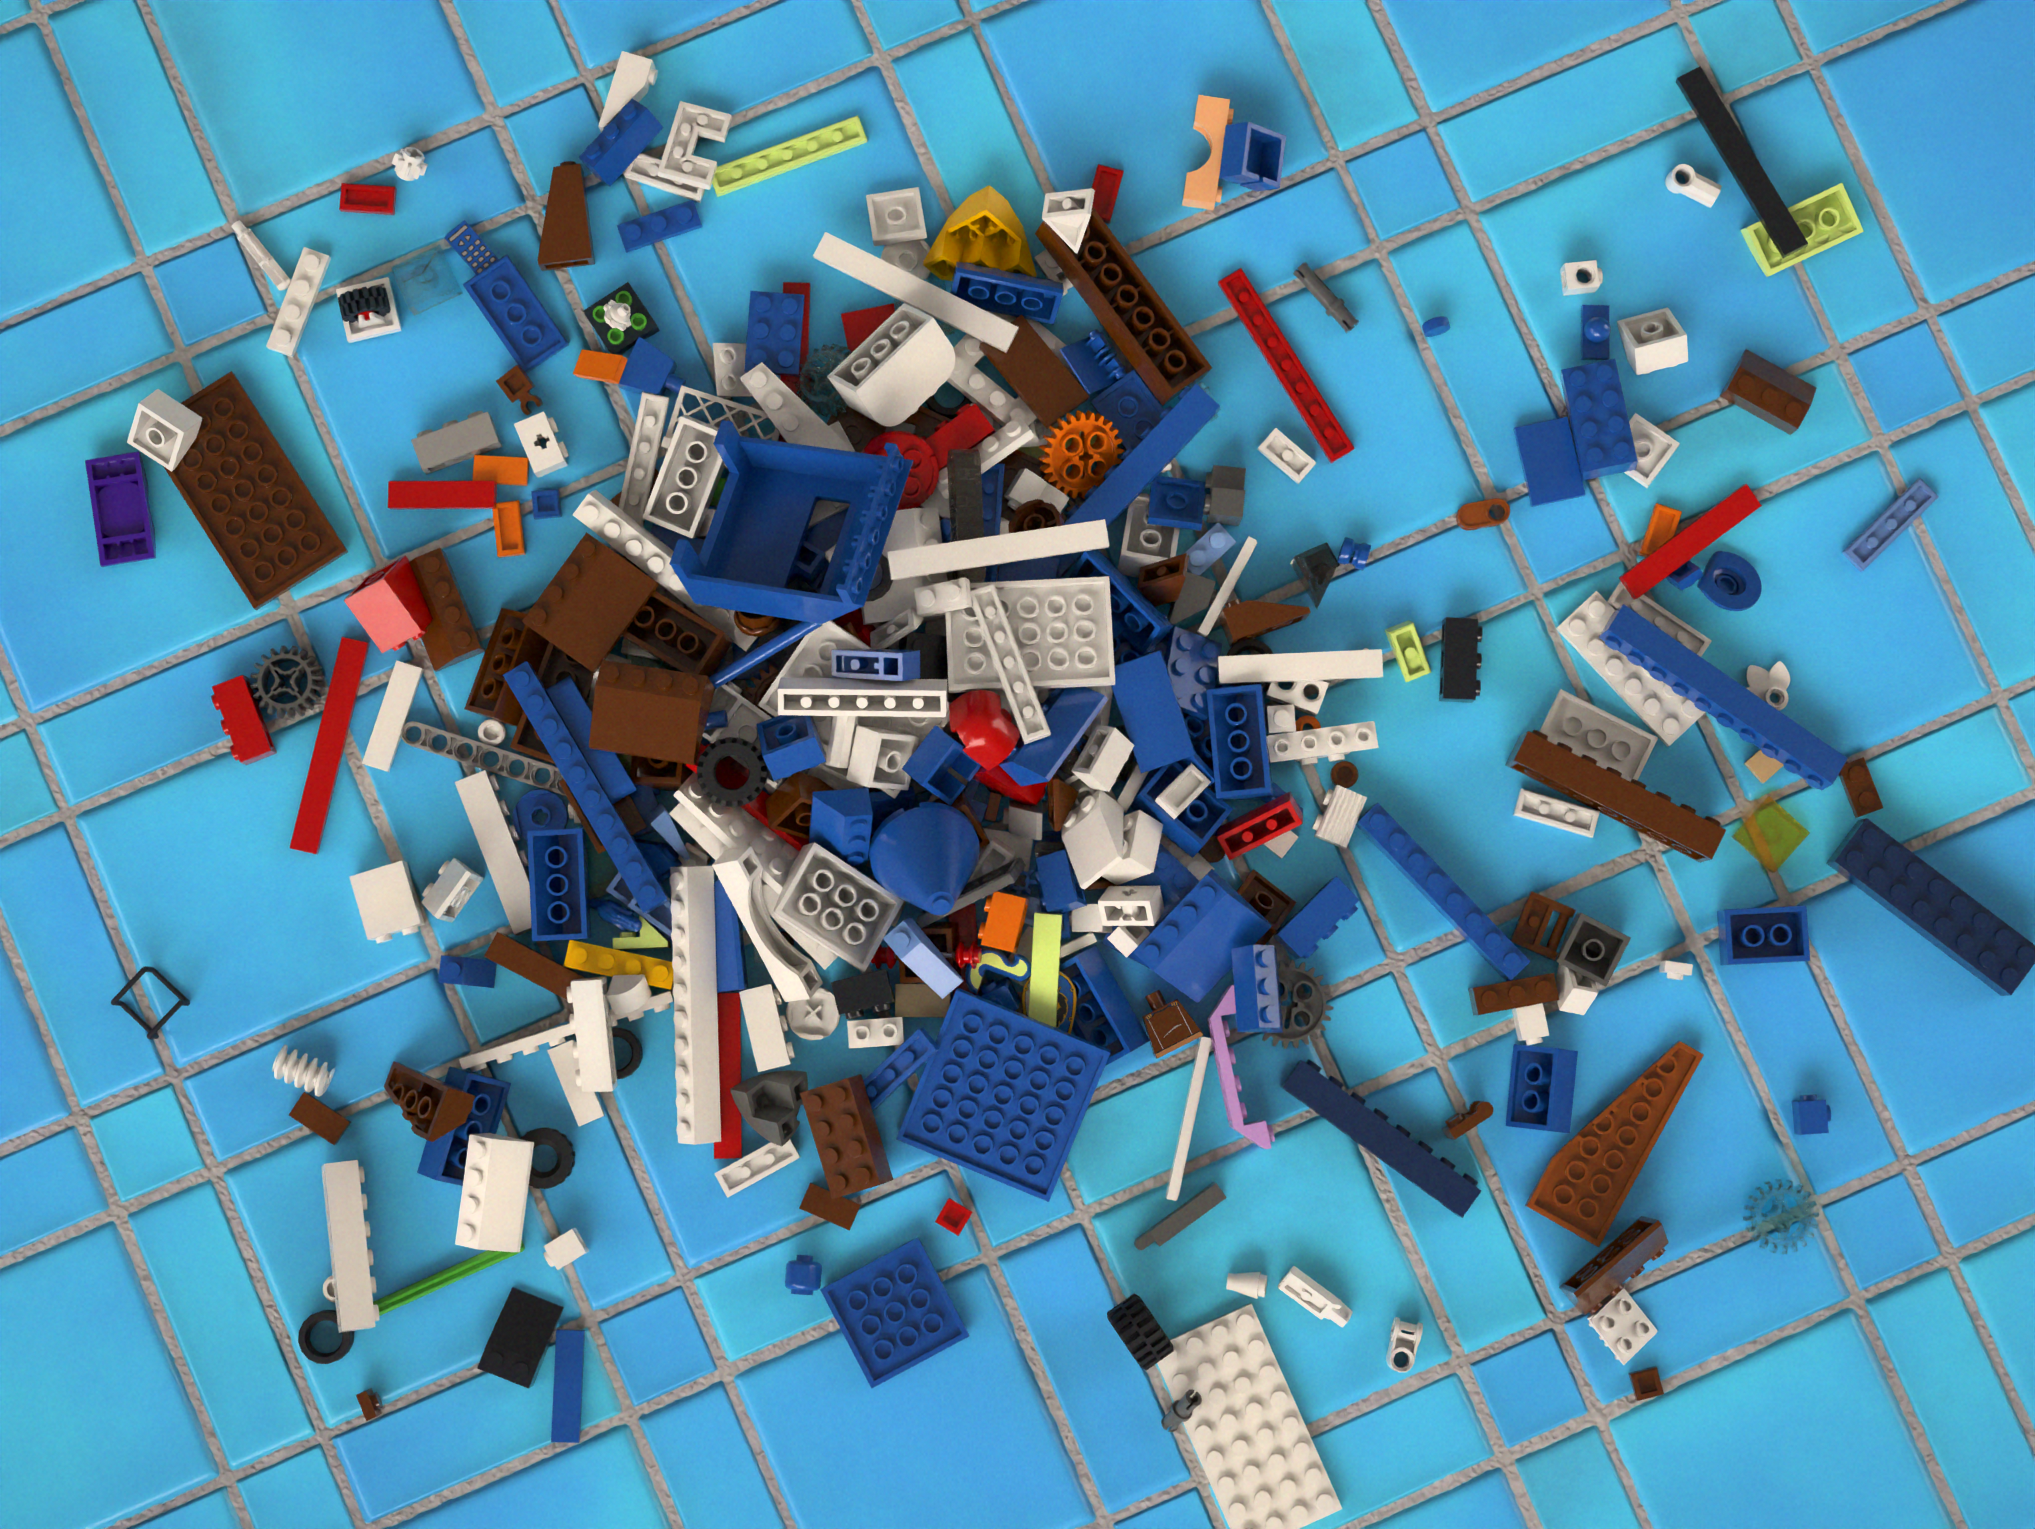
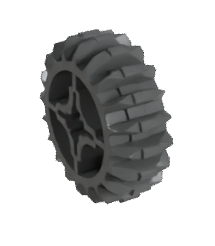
M281 646L280 654L276 649L272 648L270 649L271 658L264 654L261 655L262 660L265 662L263 666L259 663L254 664V667L260 670L259 674H250L251 678L257 680V683L250 684V688L259 690L254 693L253 698L255 700L262 699L258 706L262 709L268 707L267 713L269 715H273L277 711V717L280 719L284 718L286 712L288 718L294 719L295 710L300 716H304L305 710L303 707L306 706L309 710L314 709V706L310 703L312 699L317 702L321 701V698L315 694L316 691L324 692L325 689L323 686L317 685L318 682L325 680V676L316 675L322 670V666L314 665L317 660L314 656L307 658L308 651L303 649L298 654V647L292 646L289 652L286 646ZM287 661L300 663L297 668L293 667L289 671H284L278 666ZM307 672L308 685L306 691L303 692L300 688V682L305 677L304 673ZM272 673L275 677V683L270 688L271 692L269 693L267 683L269 675ZM281 675L290 679L291 686L295 690L285 686L286 683ZM289 693L298 699L288 704H280L274 701L278 697L282 698Z

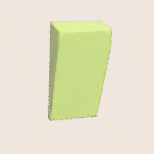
M1408 620L1385 629L1405 682L1431 673L1412 621Z

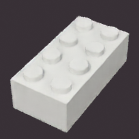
M687 415L680 416L642 516L643 519L692 539L698 537L725 467V463L713 444L719 428Z

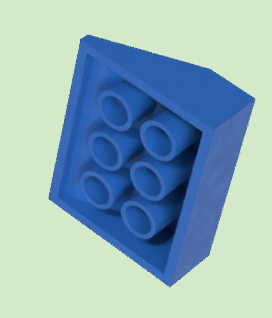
M1211 869L1133 953L1152 971L1196 1003H1199L1233 967L1231 949L1255 944L1272 925Z

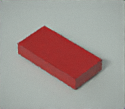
M1098 164L1092 184V189L1095 190L1092 206L1102 220L1110 224L1124 171Z
M341 183L339 210L341 212L395 215L397 189L394 186Z

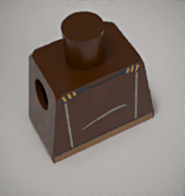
M1160 990L1145 996L1152 1012L1142 1016L1155 1059L1203 1036L1202 1031L1178 999L1167 1004Z

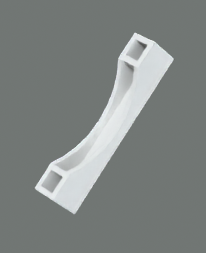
M746 846L725 850L712 866L784 1002L810 999L823 982L812 961L794 948L772 921L762 894L761 878L763 867L753 848Z

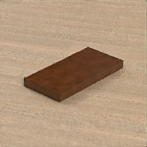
M1020 315L1010 322L1019 327V330L1007 353L985 342L980 343L979 348L1044 427L1048 429L1049 426L1057 423L1058 418H1064L1066 413H1071L1086 402L1090 396L1023 315Z

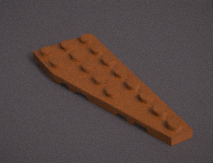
M1677 1041L1550 1158L1525 1206L1599 1247L1704 1054L1681 1041Z

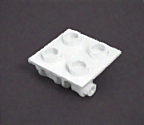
M713 343L717 396L726 400H730L731 397H753L740 380V377L746 374L744 371L746 343Z
M1624 1288L1597 1313L1595 1312L1587 1317L1589 1320L1588 1325L1596 1330L1600 1335L1599 1339L1605 1341L1604 1345L1606 1347L1609 1346L1615 1354L1614 1358L1616 1360L1619 1359L1623 1365L1658 1332Z

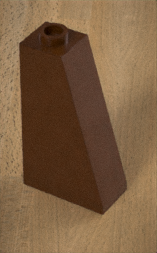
M574 161L562 162L560 166L553 167L538 254V265L542 271L595 264L584 171L581 164H576Z
M499 932L495 935L484 957L566 1000L567 987L571 986V981L586 978L514 938Z

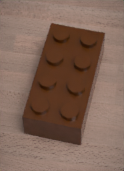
M656 591L653 592L622 635L624 639L679 672L708 677L712 676L734 641L722 630Z
M861 1074L800 1093L832 1199L893 1180Z

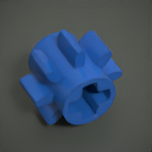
M1031 869L1028 872L1023 870L1021 872V876H1027L1024 880L1026 883L1025 887L1015 886L1012 883L1006 891L1010 892L1015 889L1017 890L1016 895L1021 897L1022 891L1026 890L1031 895V884H1038V881L1031 878L1035 870Z

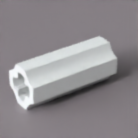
M833 716L826 765L838 768L849 767L858 716Z

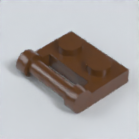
M1530 891L1510 940L1520 947L1555 961L1558 955L1556 950L1569 918H1573L1576 910ZM1554 910L1560 914L1547 946L1544 947L1539 944Z
M1474 1101L1470 1104L1467 1113H1456L1445 1121L1447 1126L1442 1128V1131L1447 1138L1457 1139L1493 1114V1106L1489 1102Z

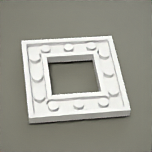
M987 311L1009 323L1017 318L1015 316ZM1026 319L1074 377L1075 373L1059 350L1067 345L1038 321ZM966 334L954 347L955 365L950 377L946 381L974 404L976 403L980 409L1002 427L1019 415L1029 427L1037 417L1020 396L1015 400L975 367L985 356L979 348L980 343L983 341Z

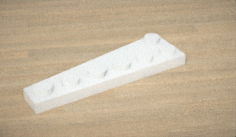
M762 362L740 377L742 383L787 443L855 452ZM831 502L836 509H838V508L841 507L843 504H845V503Z

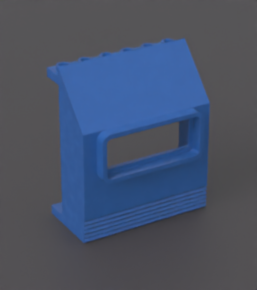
M722 420L713 444L730 473L701 553L698 557L688 540L678 539L669 563L693 602L697 605H710L717 608L721 607L723 609L818 624L826 623L863 607L914 460L904 459L897 444L885 443L884 448L888 454L887 457L743 437L739 435L732 421ZM824 500L850 504L820 593L787 589L817 502Z

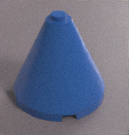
M923 802L919 803L920 807L907 811L901 808L888 816L879 825L872 837L869 847V859L874 877L881 887L894 896L931 914L944 915L953 908L977 866L980 845L974 826L962 812L942 803Z

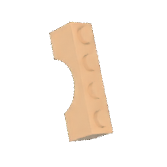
M1198 95L1193 129L1200 132L1206 138L1210 146L1211 155L1201 168L1187 172L1182 206L1214 210L1215 202H1221L1223 187L1218 186L1225 128L1227 124H1232L1234 109L1229 108L1230 99Z

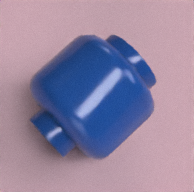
M797 1255L796 1260H791L786 1264V1288L791 1289V1294L813 1295V1291L819 1290L821 1286V1264L813 1262V1256Z

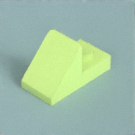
M641 915L639 916L642 922L640 937H636V932L619 933L620 938H613V949L671 948L670 941Z

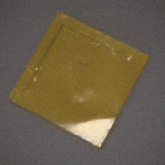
M1768 796L1733 834L1732 838L1771 873H1775L1810 832Z

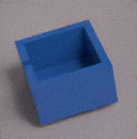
M1251 122L1226 125L1219 178L1240 184V186L1257 192L1279 189L1286 136Z
M935 725L908 759L902 770L951 806L966 786L947 771L949 767L953 768L970 782L981 765L962 750L965 747Z

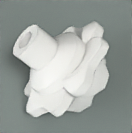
M610 300L608 304L603 306L605 310L604 319L612 328L624 331L626 327L631 326V309L627 304L616 303Z

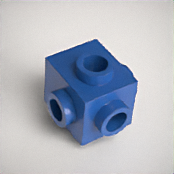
M1005 977L997 982L990 980L984 983L977 995L1013 1011L1018 1009L1021 1001L1009 977Z

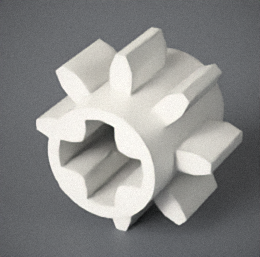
M413 147L401 149L400 153L396 152L392 164L396 165L394 169L396 174L406 181L418 179L420 175L424 176L428 164L424 163L425 157L423 153Z

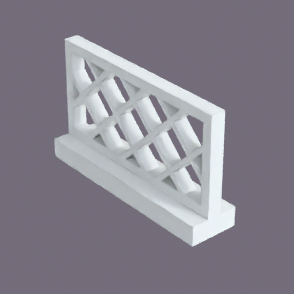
M681 385L661 447L668 450L676 423L680 419L679 413L681 409L684 415L687 416L704 410L710 422L708 424L716 427L715 424L729 417L740 436H742L741 432L752 426H755L761 439L769 440L772 438V441H778L780 433L775 428L774 433L766 437L763 436L758 423L769 419L764 411ZM686 393L696 396L701 405L688 413L683 406ZM701 398H704V399H707V400H710V401L704 404ZM714 403L722 404L727 414L713 421L706 407ZM727 406L735 408V410L729 412ZM740 411L748 412L752 422L738 429L732 415ZM752 414L761 416V418L755 420Z

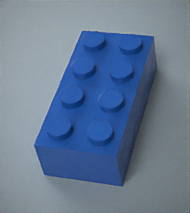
M1610 359L1562 369L1560 380L1582 481L1636 470L1638 460L1616 360Z

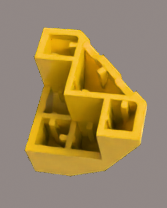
M990 185L971 194L949 216L925 257L923 266L939 279L952 281L957 261L1036 277L1037 274L1024 228L1008 200Z

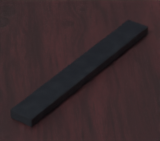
M1701 66L1676 79L1678 87L1782 258L1807 247L1808 242Z

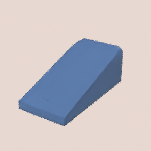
M660 803L646 816V819L684 860L688 861L690 856L668 811Z

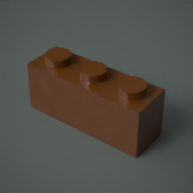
M1554 973L1468 989L1473 1016L1559 1000Z

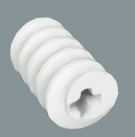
M285 1044L279 1051L273 1064L272 1072H274L275 1079L280 1080L284 1076L285 1083L290 1084L294 1081V1085L297 1088H301L305 1084L304 1089L306 1092H311L315 1088V1096H322L330 1085L335 1067L330 1072L327 1071L328 1062H324L321 1067H317L318 1058L316 1057L308 1063L307 1053H304L298 1059L297 1049H294L289 1055L287 1054L288 1045Z

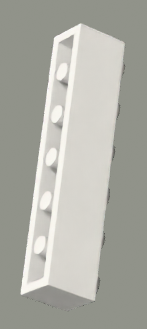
M780 677L778 686V715L946 717L947 679L892 681L854 678Z
M484 770L456 781L455 785L514 935H521L532 930L529 872L526 867L529 866L528 856L525 850L520 851L516 841L520 840V836L515 826H510L507 816L510 815V811L504 799L500 801L497 790H500V785L495 774L490 775L488 771Z
M358 1160L326 1163L321 1166L338 1331L340 1333L376 1327L375 1321H379V1308L377 1304L373 1305L372 1294L376 1293L375 1277H370L369 1266L373 1265L372 1249H367L366 1238H370L369 1221L364 1222L363 1213L364 1210H367L366 1194H361L360 1185L365 1180L363 1166H358Z

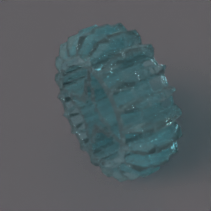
M823 344L822 350L814 348V355H806L807 362L799 364L802 371L796 376L800 378L794 384L796 389H798L796 395L815 414L827 417L829 414L837 416L838 410L846 412V402L827 376L852 353L847 347H840L832 344L830 347Z
M1775 1179L1773 1187L1770 1181L1764 1182L1765 1191L1761 1187L1755 1188L1758 1197L1748 1196L1753 1205H1744V1209L1751 1211L1750 1216H1743V1220L1751 1221L1752 1223L1745 1229L1747 1232L1756 1231L1752 1235L1751 1240L1756 1242L1761 1239L1759 1247L1765 1249L1769 1245V1252L1776 1253L1779 1247L1781 1254H1787L1788 1246L1792 1252H1797V1242L1805 1247L1807 1242L1804 1236L1808 1238L1814 1237V1234L1809 1231L1810 1227L1818 1228V1224L1811 1221L1812 1217H1819V1213L1811 1212L1810 1210L1817 1204L1815 1201L1807 1202L1811 1193L1806 1191L1801 1194L1803 1186L1800 1184L1793 1188L1791 1180H1786L1783 1186L1781 1179ZM1784 1194L1789 1195L1796 1201L1800 1211H1791L1789 1209L1787 1201L1784 1200ZM1775 1196V1200H1772V1208L1768 1212L1761 1213L1766 1201ZM1781 1212L1792 1215L1791 1217L1781 1219V1221L1769 1218L1779 1215ZM1794 1221H1800L1797 1230L1787 1237V1234L1790 1233L1791 1224ZM1762 1222H1771L1773 1224L1775 1232L1778 1233V1239H1774L1765 1231Z

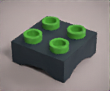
M629 282L583 311L610 354L623 355L635 345L638 337L646 339L660 331ZM610 300L616 303L627 304L631 309V326L626 327L624 331L612 328L604 319L605 310L603 306L608 304Z

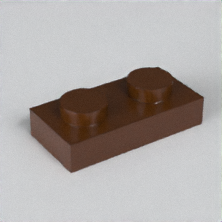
M1864 757L1844 764L1839 777L1855 818L1882 809L1883 805Z

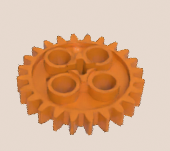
M1077 410L1075 417L1070 413H1066L1067 421L1058 418L1057 423L1059 426L1057 428L1049 426L1052 435H1043V438L1048 442L1047 445L1039 446L1040 449L1045 451V454L1039 456L1038 459L1046 463L1040 467V470L1047 473L1044 479L1049 483L1052 482L1051 485L1059 489L1065 495L1068 493V496L1074 499L1077 494L1085 499L1084 496L1087 491L1094 485L1099 487L1106 480L1103 475L1113 465L1123 462L1117 458V455L1123 453L1124 450L1117 447L1123 440L1115 436L1119 430L1111 427V421L1104 420V416L1098 413L1095 415L1087 410L1086 414ZM1097 435L1095 443L1090 445L1091 438ZM1072 438L1070 446L1065 448L1066 441ZM1097 461L1096 468L1091 471L1092 464ZM1072 464L1071 472L1066 474L1067 467Z

